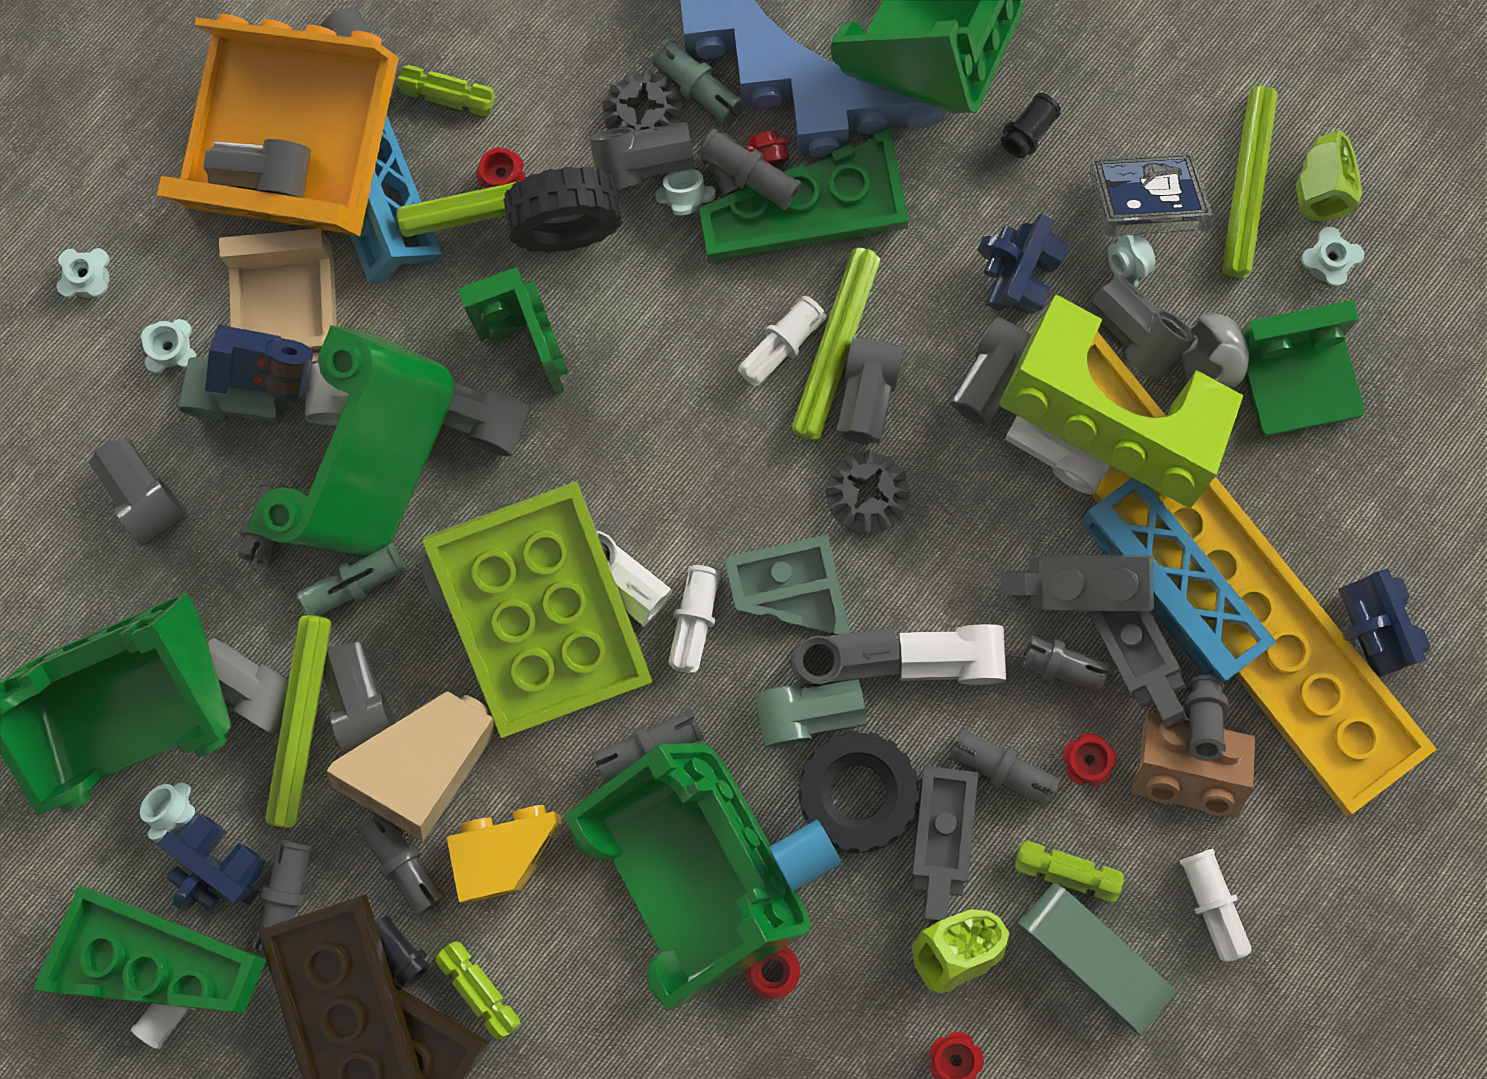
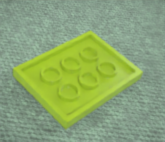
M578 481L423 537L422 542L501 738L652 683L651 674Z

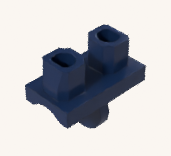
M1040 214L1037 216L1035 223H1023L1017 231L1012 227L1003 226L999 237L985 236L981 239L977 249L988 260L983 272L989 277L996 278L985 305L996 311L1011 306L1029 314L1040 311L1044 307L1050 293V287L1031 277L1035 265L1049 273L1057 270L1069 249L1068 244L1050 232L1054 220L1044 214Z
M1388 568L1338 588L1353 625L1342 630L1345 641H1350L1358 638L1368 665L1379 678L1426 660L1424 653L1431 646L1424 629L1416 625L1412 626L1404 607L1407 605L1410 595L1403 579L1392 578Z
M199 813L183 827L179 834L167 831L157 844L193 872L191 875H188L176 866L167 876V880L179 888L172 904L183 912L187 911L197 902L206 910L211 911L220 900L219 897L208 890V887L212 886L233 903L237 904L239 901H242L249 905L259 892L252 887V884L260 874L266 860L251 848L238 843L223 864L210 853L226 833V830L208 816Z

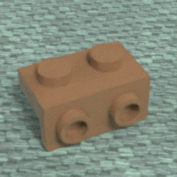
M1148 712L1142 729L1139 768L1132 782L1131 793L1150 798L1158 803H1171L1201 810L1214 816L1237 818L1253 789L1255 736L1224 729L1226 751H1223V756L1216 760L1203 761L1194 758L1189 752L1190 721H1185L1167 729L1159 714Z

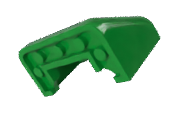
M883 0L865 34L858 22H845L839 27L831 40L832 60L836 65H839L841 71L847 76L953 114L976 113L982 105L1022 17L1025 0Z
M331 325L320 350L318 364L320 373L327 383L350 394L309 494L288 487L271 489L257 503L247 530L276 542L364 558L393 542L453 400L455 382L449 369L437 361L371 332Z
M187 592L40 655L16 668L0 680V755L37 816L58 807L62 813L74 810L91 799L92 794L89 789L100 779L173 748L179 747L182 753L194 751L197 757L207 755L226 743L225 734L232 726L199 611Z
M658 744L564 814L572 830L573 843L583 855L593 857L596 860L613 861L652 935L660 954L649 960L647 984L651 993L661 1002L665 1011L687 1004L787 947L810 931L811 923L808 912L796 890L792 892L768 848L770 843L726 764L714 749L706 744Z

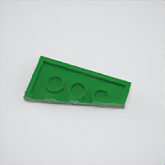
M890 128L875 133L873 139L854 147L849 144L832 151L830 157L805 167L804 164L785 171V174L802 183L794 200L785 211L779 205L749 187L699 207L708 262L908 229L909 223Z
M79 885L33 990L244 1014L266 959L94 889Z

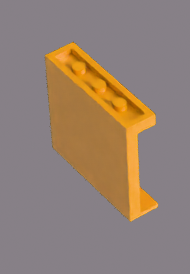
M218 14L217 20L196 17L194 25L212 36L181 177L179 179L161 176L157 196L186 209L310 229L322 228L323 231L360 237L399 57L381 45L382 39L380 37L363 31H351L350 37L337 36L336 32L317 25H307L305 31L292 30V27L285 23L270 19H263L261 26L251 25L248 21L229 14ZM266 139H280L302 144L311 149L303 198L208 183V176L203 168L206 150H210L214 146L215 141L264 145Z

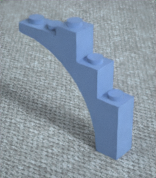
M680 0L686 52L691 57L698 56L703 59H714L728 52H736L741 99L744 100V106L754 105L757 108H771L779 105L782 101H791L798 156L810 154L814 158L830 157L832 151L848 145L849 131L857 130L862 134H874L890 126L908 125L911 128H925L935 124L937 121H944L945 110L845 75L839 65L824 59L795 42L766 16L755 0Z

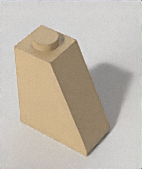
M446 691L333 761L327 769L331 786L424 842L494 737L493 718L489 716L490 710L471 696L464 695L460 699Z

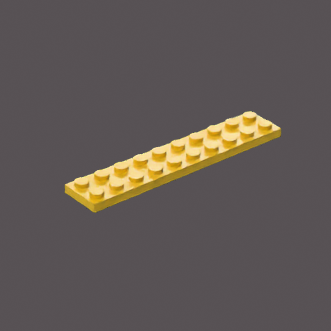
M1097 331L1087 354V366L1093 381L1101 392L1115 404L1129 412L1152 418L1167 417ZM1111 466L1095 493L1091 496L1099 503L1132 477ZM1216 477L1190 509L1152 489L1275 639L1276 643L1234 674V676L1346 816L1355 813L1437 750L1349 641H1345L1340 629ZM1135 492L1113 507L1126 524L1147 526L1148 508ZM1156 519L1155 528L1164 529V527ZM1135 535L1144 546L1145 536ZM1154 537L1152 555L1156 562L1163 567L1180 569L1182 550L1174 540ZM1190 561L1189 570L1199 571ZM1169 577L1179 587V578ZM1188 579L1186 599L1195 609L1215 612L1216 591L1208 582ZM1225 604L1224 613L1234 614ZM1203 619L1213 631L1214 620ZM1223 622L1221 642L1235 659L1257 643L1243 624Z

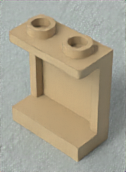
M322 228L219 238L220 258L229 268L231 327L278 335L284 339L301 342L312 350V364L318 363L320 350L330 326H337L333 246Z

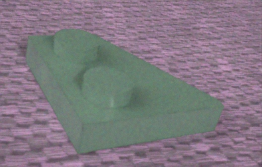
M828 534L724 557L736 610L837 635L850 633Z

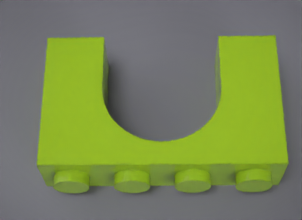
M1055 294L1034 328L998 405L1190 509L1217 475L1243 395L1196 370L1171 404L1167 417H1145L1123 409L1101 392L1093 381L1087 366V354L1102 319Z

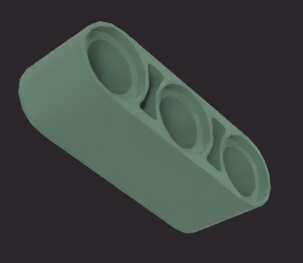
M1053 882L1017 923L1022 931L1117 1019L1139 1036L1176 995L1174 988L1074 896L1057 883Z

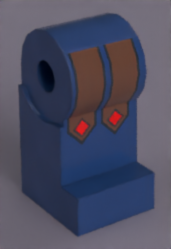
M218 324L209 349L205 391L227 394L228 388L232 387L265 392L279 399L291 400L300 398L308 391L313 357L312 350L301 342L284 339L278 335Z

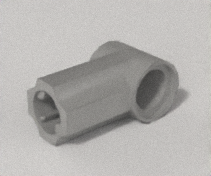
M213 637L208 642L224 699L234 705L232 709L265 731L274 734L282 721L288 679L264 664L261 667L239 651Z

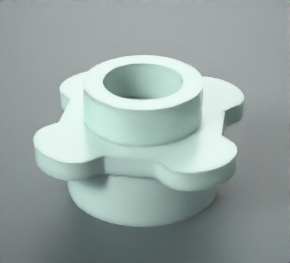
M692 168L667 174L663 180L664 187L659 188L655 193L656 201L658 203H666L672 207L675 215L694 213L699 210L702 203L711 202L716 196L715 189L712 186H704L701 172Z
M1326 227L1319 232V241L1315 246L1303 252L1301 262L1316 279L1326 282L1330 286L1338 287L1347 281V272L1353 265H1359L1363 261L1364 251L1360 245L1350 244L1341 238L1338 229ZM1328 254H1336L1337 260H1330Z
M1123 231L1118 234V242L1108 246V260L1112 272L1115 276H1124L1134 287H1138V279L1140 277H1146L1154 271L1156 264L1155 255L1151 245L1143 236L1138 234L1132 236L1129 232Z
M96 248L90 253H77L74 249H67L61 253L58 261L62 266V279L57 283V290L62 296L71 298L78 295L83 298L100 297L107 291L109 272L106 266L109 264L110 258L104 250ZM86 269L87 274L84 277H80V271Z
M177 319L173 323L161 321L147 326L142 331L141 340L144 351L148 355L145 359V366L148 370L159 374L167 367L179 365L182 368H186L188 359L196 357V353L190 348L189 336L192 333V327L187 321ZM171 342L173 347L170 350H165V344Z
M178 783L174 787L170 784L159 785L150 791L143 800L140 807V817L151 826L148 837L154 842H160L167 831L178 832L192 820L195 808L189 803L191 787L186 783Z

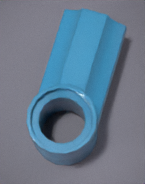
M818 820L768 846L792 892L806 884L815 882L823 877L825 873L842 864L835 848Z

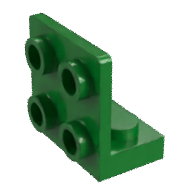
M518 267L457 289L464 309L480 340L486 338L491 340L507 338L515 334L519 330V326L527 324L554 393L558 394L565 391L559 376L569 372L534 281L524 284Z
M1354 300L1251 320L1242 331L1248 342L1250 353L1245 377L1260 433L1263 437L1359 419L1365 414V407L1344 337L1359 320Z

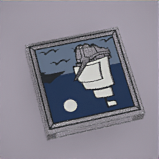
M1193 154L1091 160L1090 177L1106 236L1207 231L1211 229L1213 215Z

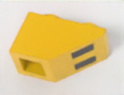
M537 805L512 812L514 821L493 825L491 817L460 824L461 833L446 837L459 902L470 904L522 891L562 828L561 816L554 811L546 813L545 805Z

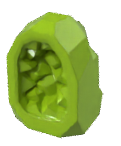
M1341 130L1318 137L1314 141L1311 150L1307 153L1303 163V169L1296 184L1300 212L1310 221H1332L1354 213L1361 199L1362 187L1356 156L1349 138Z
M969 909L943 919L920 933L911 947L915 968L929 990L940 994L952 991L959 985L985 974L989 968L996 965L1004 957L1010 932L999 916L990 911Z

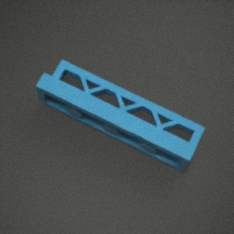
M387 115L380 148L386 160L384 163L379 159L376 161L360 237L350 235L368 283L386 282L401 264L436 262L442 255L433 231L416 235L420 246L405 247L398 230L399 224L397 220V209L401 206L385 196L381 187V182L385 181L399 191L403 201L402 206L421 202Z
M1131 478L1087 511L1080 523L1106 555H1152L1154 537L1174 540L1181 548L1180 569L1160 566L1153 558L1154 610L1152 612L1203 675L1216 676L1224 683L1276 643L1275 639L1149 486ZM1135 492L1148 508L1147 526L1126 524L1113 507ZM1156 519L1164 527V529L1155 528ZM1135 535L1145 536L1144 546ZM1190 561L1199 571L1189 570ZM1169 577L1179 578V587ZM1188 579L1208 582L1216 591L1215 612L1195 609L1186 599ZM1226 604L1234 614L1224 613V605ZM1203 619L1214 620L1213 631ZM1223 622L1243 624L1257 643L1235 659L1221 642Z

